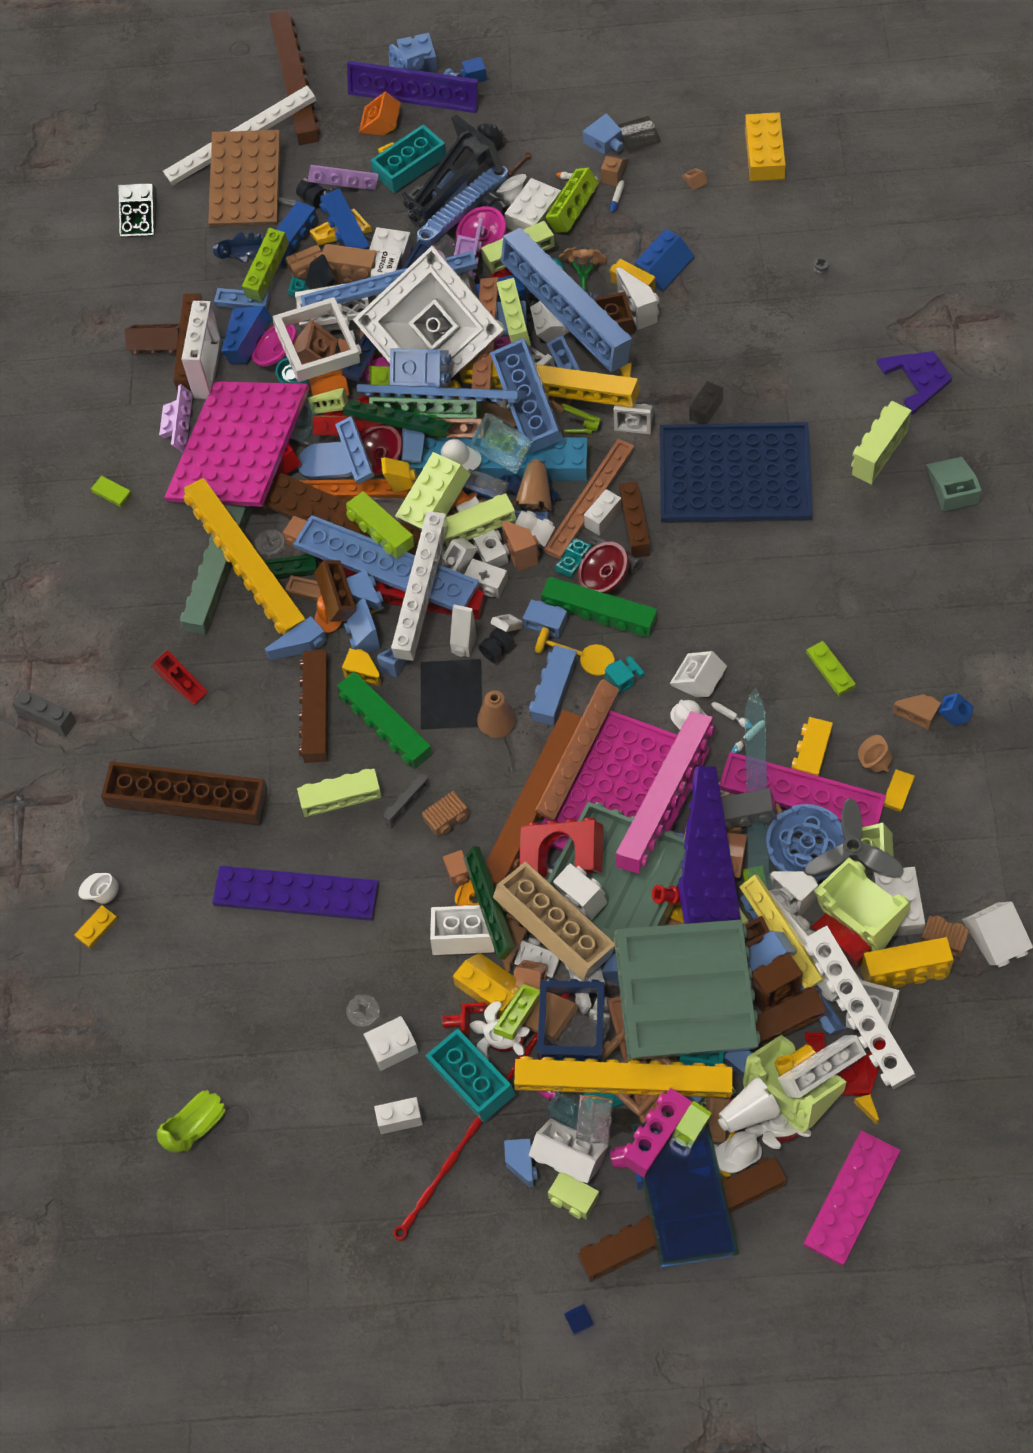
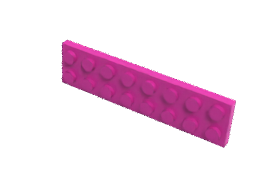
M729 752L719 785L720 790L733 794L770 788L774 795L775 804L778 803L780 807L791 809L792 806L800 804L817 805L835 814L840 823L844 802L852 798L859 806L862 827L879 824L886 797L884 794Z

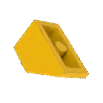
M385 457L381 458L383 475L394 493L409 490L413 487L415 480H417V474L409 463Z
M350 648L342 666L344 677L347 678L355 671L366 683L381 686L380 674L369 654L361 649L354 650Z

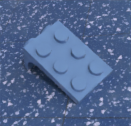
M390 348V385L448 387V384L451 383V373L449 372L451 354H449V350Z

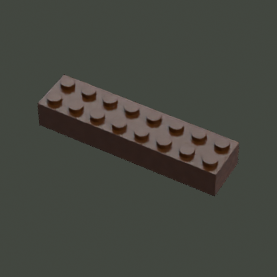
M110 761L101 798L106 807L260 825L268 789L264 779Z

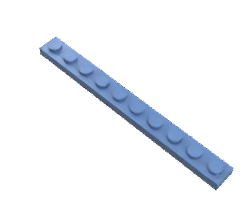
M474 251L445 258L457 274L477 269ZM407 268L301 295L302 307L333 297L337 304H343L381 294Z
M357 384V392H364V395L375 396V392L380 393V396H390V393H395V397H406V394H411V398H422V395H427V398L437 399L438 395L443 396V399H454V396H459V400H470V397H475V401H486V398H491L493 402H502V398L508 399V402H519V399H526V391Z

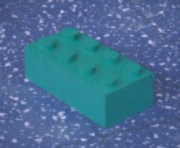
M423 124L371 159L372 172L378 173V179L395 193L442 161L446 155L445 143Z
M458 1028L425 1055L430 1066L483 1123L516 1095L512 1085Z

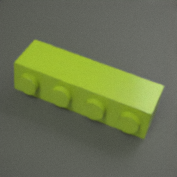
M364 491L346 503L347 517L352 522L355 521L364 533L367 532L375 543L382 545L387 554H392L398 559L414 547L413 535Z

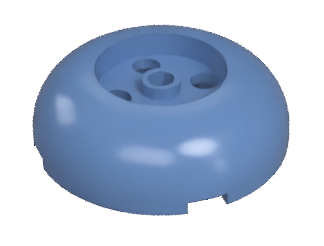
M811 804L795 805L783 813L780 812L777 815V819H773L766 836L768 856L772 864L779 871L804 872L806 866L814 860L811 856L815 855L818 857L844 842L842 826L838 817L823 807ZM802 834L800 839L795 838V835ZM815 838H820L822 843L817 844ZM794 850L798 853L792 855L790 852ZM834 869V870H832V871H830V872H828V873H825V874H822V875H819V876H815L814 878H815L816 881H820V880L826 879V878H828L836 869Z

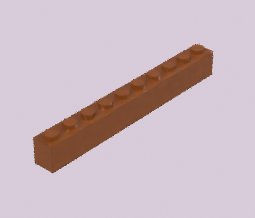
M565 710L562 711L486 861L494 889H496L498 883L520 865L521 826H529V823H538L539 819H543V816L535 812V809L582 718L579 715Z

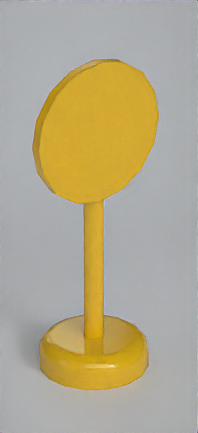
M546 627L542 628L534 651L542 653L546 645L552 647L555 645L575 650L577 655L580 656L581 667L585 672L594 676L605 675L606 667L615 660L613 653L603 645H589L581 652L548 640L550 631Z

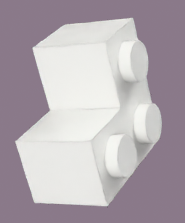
M464 538L452 539L448 548L443 545L438 565L465 574L478 548Z

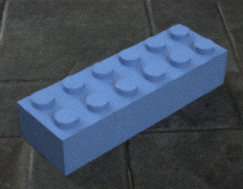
M522 338L491 352L490 354L503 390L526 391V399H519V402L508 403L523 444L529 454L564 440L533 355L525 339Z

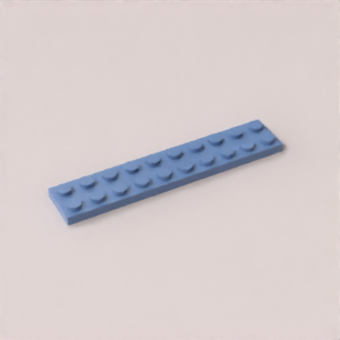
M313 515L310 516L293 544L295 549L323 560H341L342 567L353 572L360 573L366 570L368 576L372 575L374 580L406 592L415 555L408 552L396 559L392 554H387L383 546L375 543L372 538ZM438 565L429 602L452 611L454 604L467 607L479 586V580Z

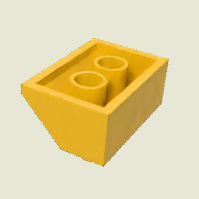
M481 953L465 960L453 975L454 985L479 1003L485 1002L489 1006L493 1002H501L502 1007L497 1012L499 1017L502 1016L520 988L516 986V978Z

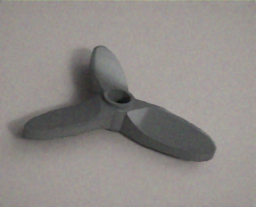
M852 798L844 802L842 809L843 844L819 855L804 870V873L808 876H819L838 868L850 858L859 861L865 868L887 877L896 878L904 873L903 866L893 856L861 841V813L858 804ZM849 847H855L857 849L850 850Z

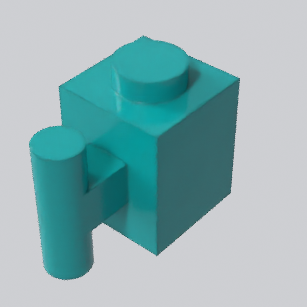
M632 656L625 660L628 666L620 659L617 662L610 663L605 669V679L619 689L618 695L635 685L633 674L636 673L639 678L645 675L643 669Z

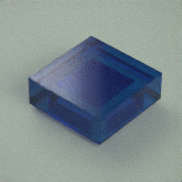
M584 1304L564 1313L573 1335L594 1326Z

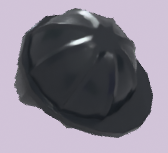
M490 123L478 125L477 130L492 141L497 148L505 136L503 130L499 131L496 125Z

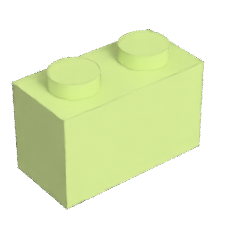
M559 1173L548 1191L549 1199H551L550 1202L558 1208L565 1207L570 1210L569 1213L578 1219L582 1217L587 1220L600 1198L599 1191L583 1182L575 1180L573 1176L566 1173Z

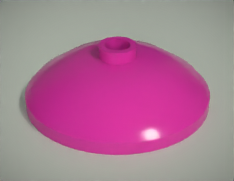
M483 206L468 212L461 219L456 230V238L458 235L475 238L479 218H482L481 225L485 227L483 237L479 236L478 240L482 242V248L501 240L506 233L507 226L506 220L499 210ZM480 248V252H476V255L482 254V249H481V248Z
M294 325L286 326L285 328L294 345L297 339V329ZM274 326L266 330L263 336H260L256 342L257 346L252 353L253 361L259 366H271L287 357Z

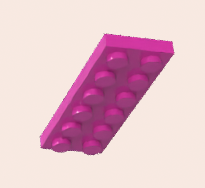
M861 1130L803 1246L843 1267L901 1150Z

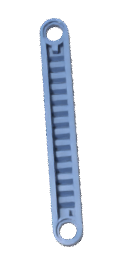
M502 166L503 170L499 173L503 175H496L495 173L497 172L492 168L487 172H483L482 176L479 175L478 179L474 180V183L471 182L470 186H466V189L462 190L461 194L458 193L457 198L454 197L453 201L450 200L449 204L441 208L440 212L437 211L436 216L433 215L432 219H428L427 223L417 232V242L421 240L431 245L434 244L468 212L480 204L488 193L495 191L507 180V168ZM422 236H429L430 238L424 239Z

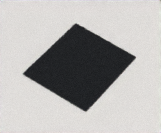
M481 659L421 662V729L478 727L477 717L482 706Z

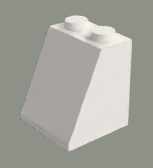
M1012 901L997 902L962 919L989 965L1005 966L1010 963L1009 959L1015 956L1016 958H1021L1028 954L1027 950L1033 948Z

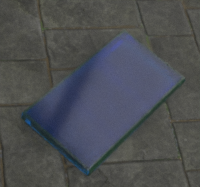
M647 1122L631 1124L630 1129L633 1142L636 1139L633 1135L638 1127H644ZM707 1122L705 1129L691 1149L680 1145L671 1136L645 1177L641 1176L660 1266L664 1267L738 1255L739 1249L709 1123ZM650 1129L652 1133L660 1134V1131L658 1129ZM645 1145L639 1146L642 1151H649Z

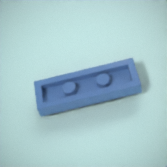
M218 288L214 304L218 307L228 308L265 306L267 309L270 296L269 293H266L261 302L247 298L243 290Z

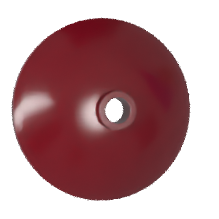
M376 425L368 428L360 435L375 476L383 474L381 458L399 460L403 450V441L399 432L389 425Z
M603 542L591 548L580 562L578 568L579 584L602 593L612 591L622 582L627 574L629 567L627 551L616 542Z

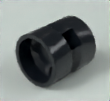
M305 177L298 184L296 194L304 201H307L312 207L318 209L320 208L319 204H321L320 196L327 189L318 183L308 182V177Z
M495 191L488 193L481 202V207H493L499 210L504 218L505 212L511 206Z
M498 627L490 633V638H485L478 645L482 655L492 663H496L504 655L503 652H507L515 644L511 635Z

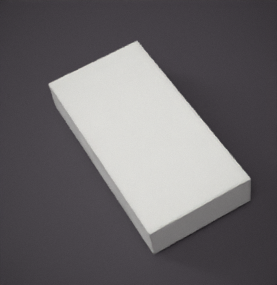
M511 614L496 616L491 620L492 625L505 632L522 629L523 621Z

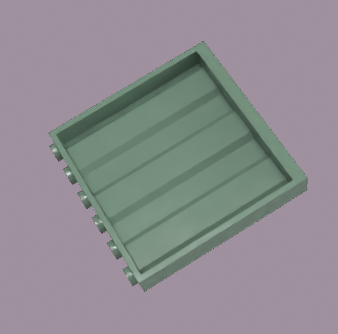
M587 802L578 822L583 821L584 818H595L597 822L603 824L602 873L587 874L586 876L590 880L594 878L601 884V889L606 893L604 896L608 902L590 921L613 942V933L616 929L664 926L674 904L671 905L667 902L655 903L652 899V890L656 885L664 887L676 886L679 888V878L682 876L681 862L684 860L685 849H683L685 839L679 837L673 831H664L663 835L658 837L654 852H650L648 864L646 867L643 866L640 874L616 867V852L635 817H627L616 809H606L603 804L595 802V804ZM569 837L547 880L557 891L558 889L553 881L569 864L575 867V845L571 837Z
M742 920L616 929L613 936L627 1060L754 1050L758 1047V1044H760L759 1031H756L755 1025L758 1017L757 1011L753 1010L752 1002L755 1000L754 989L750 986L752 970L748 967L747 963L749 948L745 946L744 938L747 936L745 925L742 924Z

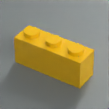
M809 717L808 724H803L801 735H804L803 741L799 740L796 752H799L798 758L794 757L791 769L816 776L820 775L832 732V722Z

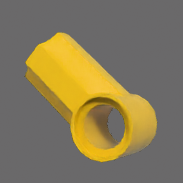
M806 1044L791 1055L778 1057L774 1064L779 1077L816 1054V1052L810 1045Z

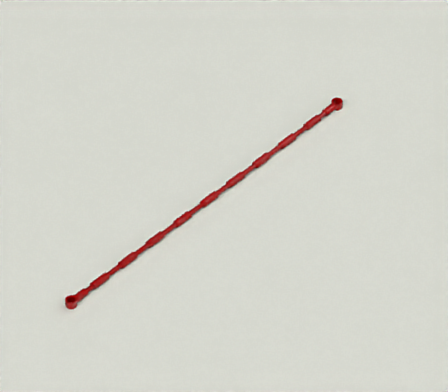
M562 993L560 997L568 1000L572 993ZM538 1033L534 1035L528 1046L524 1047L525 1054L519 1055L517 1059L530 1055L531 1049L538 1040ZM515 1062L505 1077L508 1082L515 1074ZM477 1116L465 1132L466 1135L455 1151L451 1152L440 1168L441 1171L431 1186L426 1188L417 1201V1206L413 1212L408 1214L401 1226L394 1229L396 1240L404 1241L407 1238V1231L416 1220V1215L425 1207L434 1194L436 1186L445 1173H448L465 1144L474 1136L483 1123ZM398 1231H404L403 1236H397Z

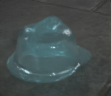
M307 401L303 404L291 434V439L303 440L310 433L315 412L312 405Z

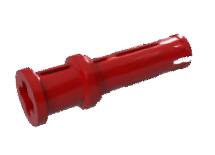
M654 886L652 899L655 903L667 902L673 905L681 902L679 888L676 886Z

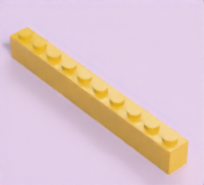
M474 358L459 371L462 383L472 384ZM493 362L491 387L503 389ZM536 365L548 396L633 408L640 392L637 378Z
M202 478L184 487L183 499L185 503L192 507L195 517L202 521L205 531L212 535L217 548L222 549L227 562L232 563L237 576L242 577L246 589L252 591L256 603L262 605L266 617L272 619L275 623L276 631L279 634L285 635L305 621L301 612L206 480Z
M523 1056L520 1059H515L514 1087L515 1090L636 1095H661L662 1092L666 1094L671 1087L683 1096L731 1098L732 1067H727L726 1064L706 1066L704 1063H693L692 1066L684 1065L682 1062H672L671 1065H665L659 1061L641 1064L640 1061L636 1060L628 1061V1063H619L618 1060L598 1062L596 1059H585V1062L576 1061L574 1058H564L563 1061H556L551 1057L533 1060L532 1057Z

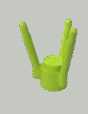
M565 403L562 404L565 407V411L585 418L583 426L586 427V429H564V433L592 434V431L597 432L600 417L590 415Z

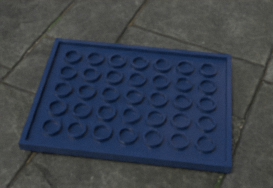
M808 422L660 425L661 522L812 520Z

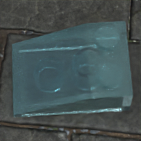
M486 413L468 447L517 474L534 440L497 416Z

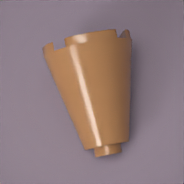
M534 459L527 463L514 503L516 509L522 510L523 507L528 511L547 512V509L551 511L552 504L546 465L542 463L543 461Z
M494 690L486 694L477 717L478 727L483 734L485 733L491 738H503L509 735L515 727L516 714L501 692Z

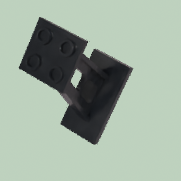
M457 114L451 117L458 139L414 199L407 193H402L404 198L403 204L410 213L408 214L410 220L413 223L416 222L420 228L427 223L428 219L439 210L483 162L497 173L503 170L495 144ZM465 149L473 153L460 169L453 167ZM449 171L455 173L443 188L437 187ZM433 191H436L437 195L423 208L422 206Z

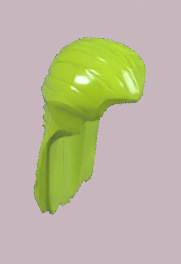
M208 1090L197 1094L178 1114L160 1125L157 1130L159 1144L169 1152H188L192 1144L205 1135L224 1115L226 1111L224 1109L225 1105L220 1103L221 1098L219 1095L217 1096L216 1093L209 1094Z

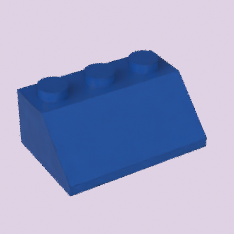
M665 229L634 264L636 267L655 276L656 288L664 292L694 259V254L679 235Z

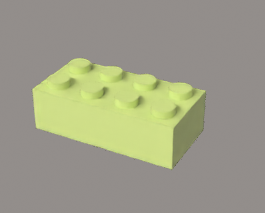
M891 401L888 407L884 406L880 414L881 417L878 420L875 419L871 426V431L864 435L862 444L855 448L852 455L854 456L851 467H853L852 475L871 485L909 429L911 410L894 401Z
M433 452L395 517L402 523L422 532L427 511L447 515L471 474L461 464Z

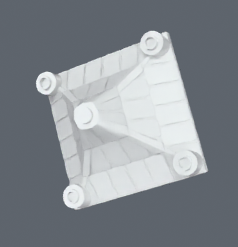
M431 246L353 319L389 363L390 348L449 350V354H451V365H449L451 378L495 338L501 337L505 331L503 323L496 320L447 263L443 252L437 250L434 246Z

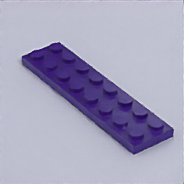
M348 61L349 95L377 98L386 91L403 103L477 113L478 79Z
M219 866L212 903L213 906L373 921L379 882L378 880Z

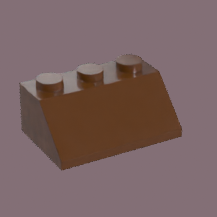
M132 324L125 328L126 351L132 350V353H142V350H149V353H159L160 350H167V353H175L177 351L180 324Z

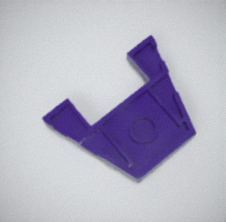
M934 351L877 359V365L884 375L902 368L918 391L917 394L904 399V404L911 410V415L915 414L917 409L928 403L932 396L937 395L952 381V376Z

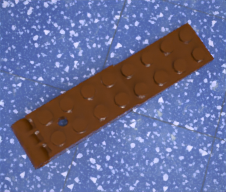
M280 473L263 504L265 507L290 518L296 516L308 521L310 516L313 515L371 538L367 532L364 533L355 521L352 522L347 517L346 503L350 501L345 497L340 499L283 473ZM396 520L413 535L414 547L407 552L416 555L421 531Z

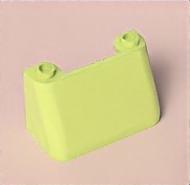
M848 858L814 890L820 908L824 913H827L859 935L872 947V951L885 949L911 910V903L904 895L899 896L896 894L892 897L866 877L864 872L866 869L859 861L854 862Z
M780 1035L747 1057L743 1086L745 1088L753 1079L760 1078L768 1087L766 1088L767 1092L774 1096L780 1108V1114L787 1118V1123L800 1132H806L814 1126L844 1092L846 1081L835 1074L800 1098L787 1097L778 1080L779 1074L774 1062L778 1057L791 1055L796 1050L795 1045L791 1041Z

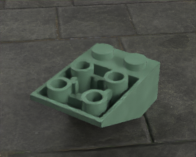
M963 457L926 464L942 512L979 504L982 490L976 475Z

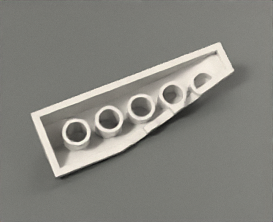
M769 890L803 945H807L805 938L814 933L810 929L811 924L802 916L795 914L797 910L779 891ZM823 949L820 956L823 958L830 956L831 950ZM813 955L812 958L814 962L817 963L818 961ZM834 967L831 970V975L838 976L841 974L842 969ZM824 973L825 979L818 984L822 990V995L831 1002L840 999L836 992L831 993L825 983L828 981V978ZM845 985L841 992L849 994L852 992L853 987Z

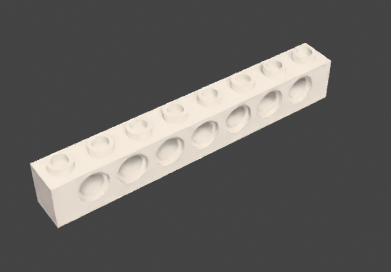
M431 511L426 513L391 647L394 658L414 661L448 528V521L444 513Z
M828 926L805 938L807 945L804 946L810 957L814 955L818 962L815 966L821 975L825 973L828 981L825 983L831 993L836 992L840 998L836 1001L842 1012L847 1010L850 1015L847 1020L852 1029H858L861 1036L858 1039L863 1048L868 1047L872 1055L869 1058L875 1068L880 1066L883 1072L880 1076L886 1087L891 1085L894 1090L915 1078L916 1075ZM823 949L831 950L830 956L826 958L821 957L820 953ZM834 967H840L842 972L838 976L831 975V970ZM845 985L853 987L852 992L849 994H843L841 990ZM857 1003L864 1005L863 1010L859 1013L852 1011V1007ZM866 1022H873L875 1027L871 1031H865L863 1025ZM882 1040L886 1043V1046L882 1050H877L874 1048L875 1042ZM894 1059L897 1061V1065L893 1069H888L885 1067L886 1061Z

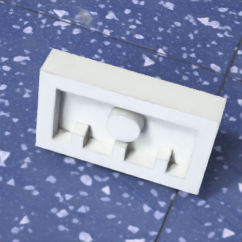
M529 937V940H522L514 964L519 965L523 960L547 964V976L554 978L560 959L546 946L541 945L538 939Z

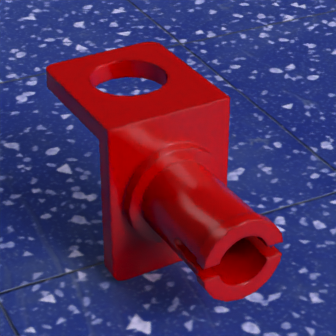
M485 1002L462 1004L461 1014L443 1015L442 1019H445V1021L442 1020L443 1028L461 1027L462 1033L466 1037H470V1014L484 1013L488 1005Z

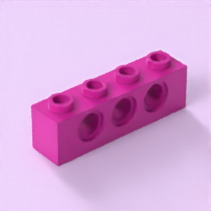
M671 1087L666 1094L664 1092L661 1093L656 1101L658 1107L655 1111L653 1109L649 1111L645 1118L647 1123L644 1127H638L633 1135L636 1139L632 1145L628 1143L621 1153L624 1155L622 1164L643 1178L673 1135L676 1127L692 1103L691 1100ZM667 1111L672 1117H665L662 1112ZM656 1128L660 1131V1134H654L650 1129ZM645 1145L649 1151H642L639 1146Z

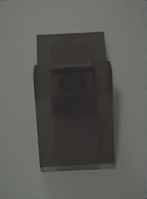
M602 1108L605 1129L609 1138H612L619 1132L635 1133L638 1127L641 1126L639 1116L631 1109Z

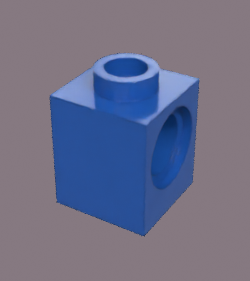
M959 693L944 696L938 713L952 725L968 723L974 706Z

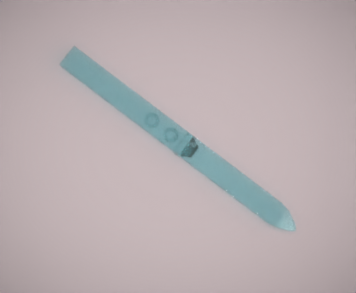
M756 688L751 692L745 707L746 793L767 789L765 710ZM768 822L751 823V825L747 826L748 879L753 875H759L769 891V853L766 845ZM749 903V910L754 911L753 907Z

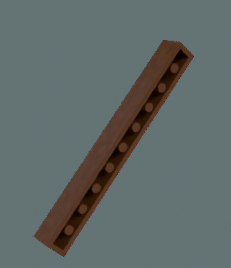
M284 10L269 13L287 95L290 96L309 85L307 75H303L306 73L304 63H301L303 61L302 52H298L300 50L299 40H295V38H298L296 28H292V26H295L293 16H289V11ZM314 103L309 104L292 115L299 146L319 142L318 134L321 133L319 124H315V122H318L316 111L312 112L315 109Z
M768 1157L763 1158L756 1163V1166L750 1169L746 1167L737 1172L738 1175L732 1178L729 1176L722 1178L718 1181V1185L712 1188L706 1186L698 1191L699 1194L693 1197L686 1196L679 1200V1204L673 1207L671 1205L663 1207L657 1215H647L640 1219V1223L634 1226L631 1224L621 1228L620 1233L614 1236L612 1234L606 1235L600 1239L599 1243L595 1245L588 1244L580 1249L581 1252L578 1253V1259L589 1281L592 1282L785 1187L787 1179L775 1157L768 1159Z

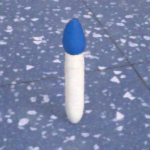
M623 180L616 187L612 202L610 203L611 212H614L618 207V202L624 188Z

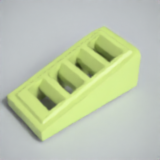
M345 388L335 389L308 397L307 399L312 414L342 411L343 407L349 402Z

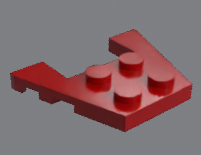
M805 1032L806 1044L810 1045L816 1053L825 1048L824 1033ZM878 1040L874 1044V1048L877 1050H882L886 1046V1043L882 1040ZM870 1049L869 1054L864 1055L836 1074L846 1081L845 1090L840 1096L871 1095L880 1066L875 1068L869 1058L872 1055Z

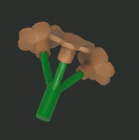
M577 247L565 249L559 255L562 264L567 262L573 265L580 276V287L585 292H587V276L592 268L596 267L597 264H607V257L599 250H578ZM575 257L579 258V263L581 264V271L576 264ZM586 257L592 259L591 265L585 272Z

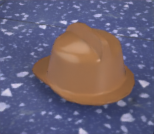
M874 735L866 739L858 751L859 760L864 768H869L873 772L889 771L888 766L893 759V755L881 735Z

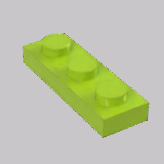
M824 641L806 650V654L838 697L855 688V682Z
M522 984L494 1026V1034L513 1040L539 1001L540 990Z

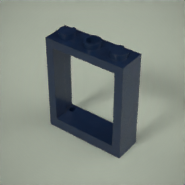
M548 978L545 981L540 980L538 1060H542L543 1057H551L556 1061H563L564 1058H574L576 1061L585 1062V1059H596L598 1062H603L604 982L596 979L588 980V982L577 979L558 981L554 978ZM547 992L597 993L596 1047L545 1045Z

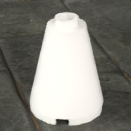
M760 1078L753 1079L719 1113L720 1119H718V1123L723 1131L728 1130L731 1133L780 1115V1108L774 1096L767 1092L766 1088L768 1087Z

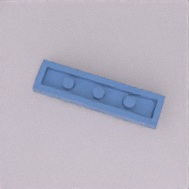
M350 416L335 424L355 481L359 485L374 477L375 475L355 419Z

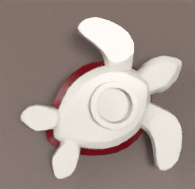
M499 1001L491 1003L486 1008L484 1016L487 1023L479 1020L470 1023V1027L474 1032L484 1034V1038L477 1043L476 1048L488 1061L489 1046L500 1052L514 1049L516 1054L524 1055L525 1049L522 1043L524 1042V1036H527L530 1032L528 1027H522L513 1040L494 1034L493 1028L500 1019V1017H497V1012L502 1007V1003Z
M781 1114L776 1118L745 1129V1132L755 1133L757 1137H761L766 1145L774 1149H780V1143L789 1142L800 1135L803 1137L811 1136L810 1130L806 1132L798 1131L787 1123V1118Z

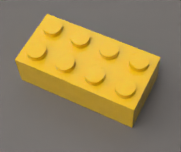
M780 112L746 114L745 136L750 181L785 179V156Z
M944 937L866 952L863 955L861 971L864 981L885 987L901 988L909 983L922 984L930 979L943 980L947 978L954 959L948 939Z

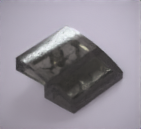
M649 116L618 125L622 130L623 144L628 151L661 142L659 134Z

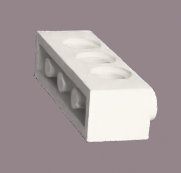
M476 496L456 505L457 513L478 504L479 501ZM492 530L471 539L474 546L478 548L477 552L484 563L496 567L509 563L507 555L510 553L506 544L502 545L500 542L502 538L498 530Z
M844 1035L780 1076L778 1080L787 1097L800 1098L866 1055L856 1035Z

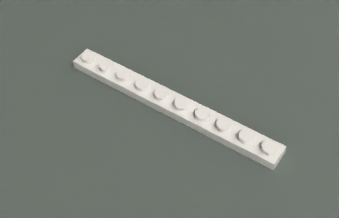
M305 86L231 131L267 130L315 102V95L308 86ZM212 142L163 171L172 186L211 163Z

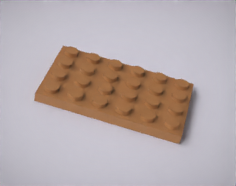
M280 130L212 132L208 220L210 227L278 225Z

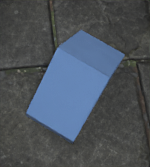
M403 428L402 461L421 463L425 436L422 432Z
M391 648L377 656L380 671L395 678L399 676L407 662L404 659L394 658Z

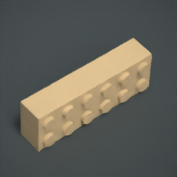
M524 862L497 884L493 898L582 981L611 957L615 948L614 942L527 862Z

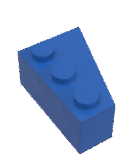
M265 306L232 309L221 351L231 365L247 363L257 346L258 338L264 335L266 325L272 322L273 318Z

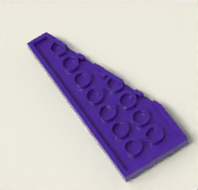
M698 766L694 770L693 798L689 805L691 812L690 818L687 819L683 847L685 855L684 860L681 862L682 876L679 878L678 883L684 924L741 920L717 769L711 766Z

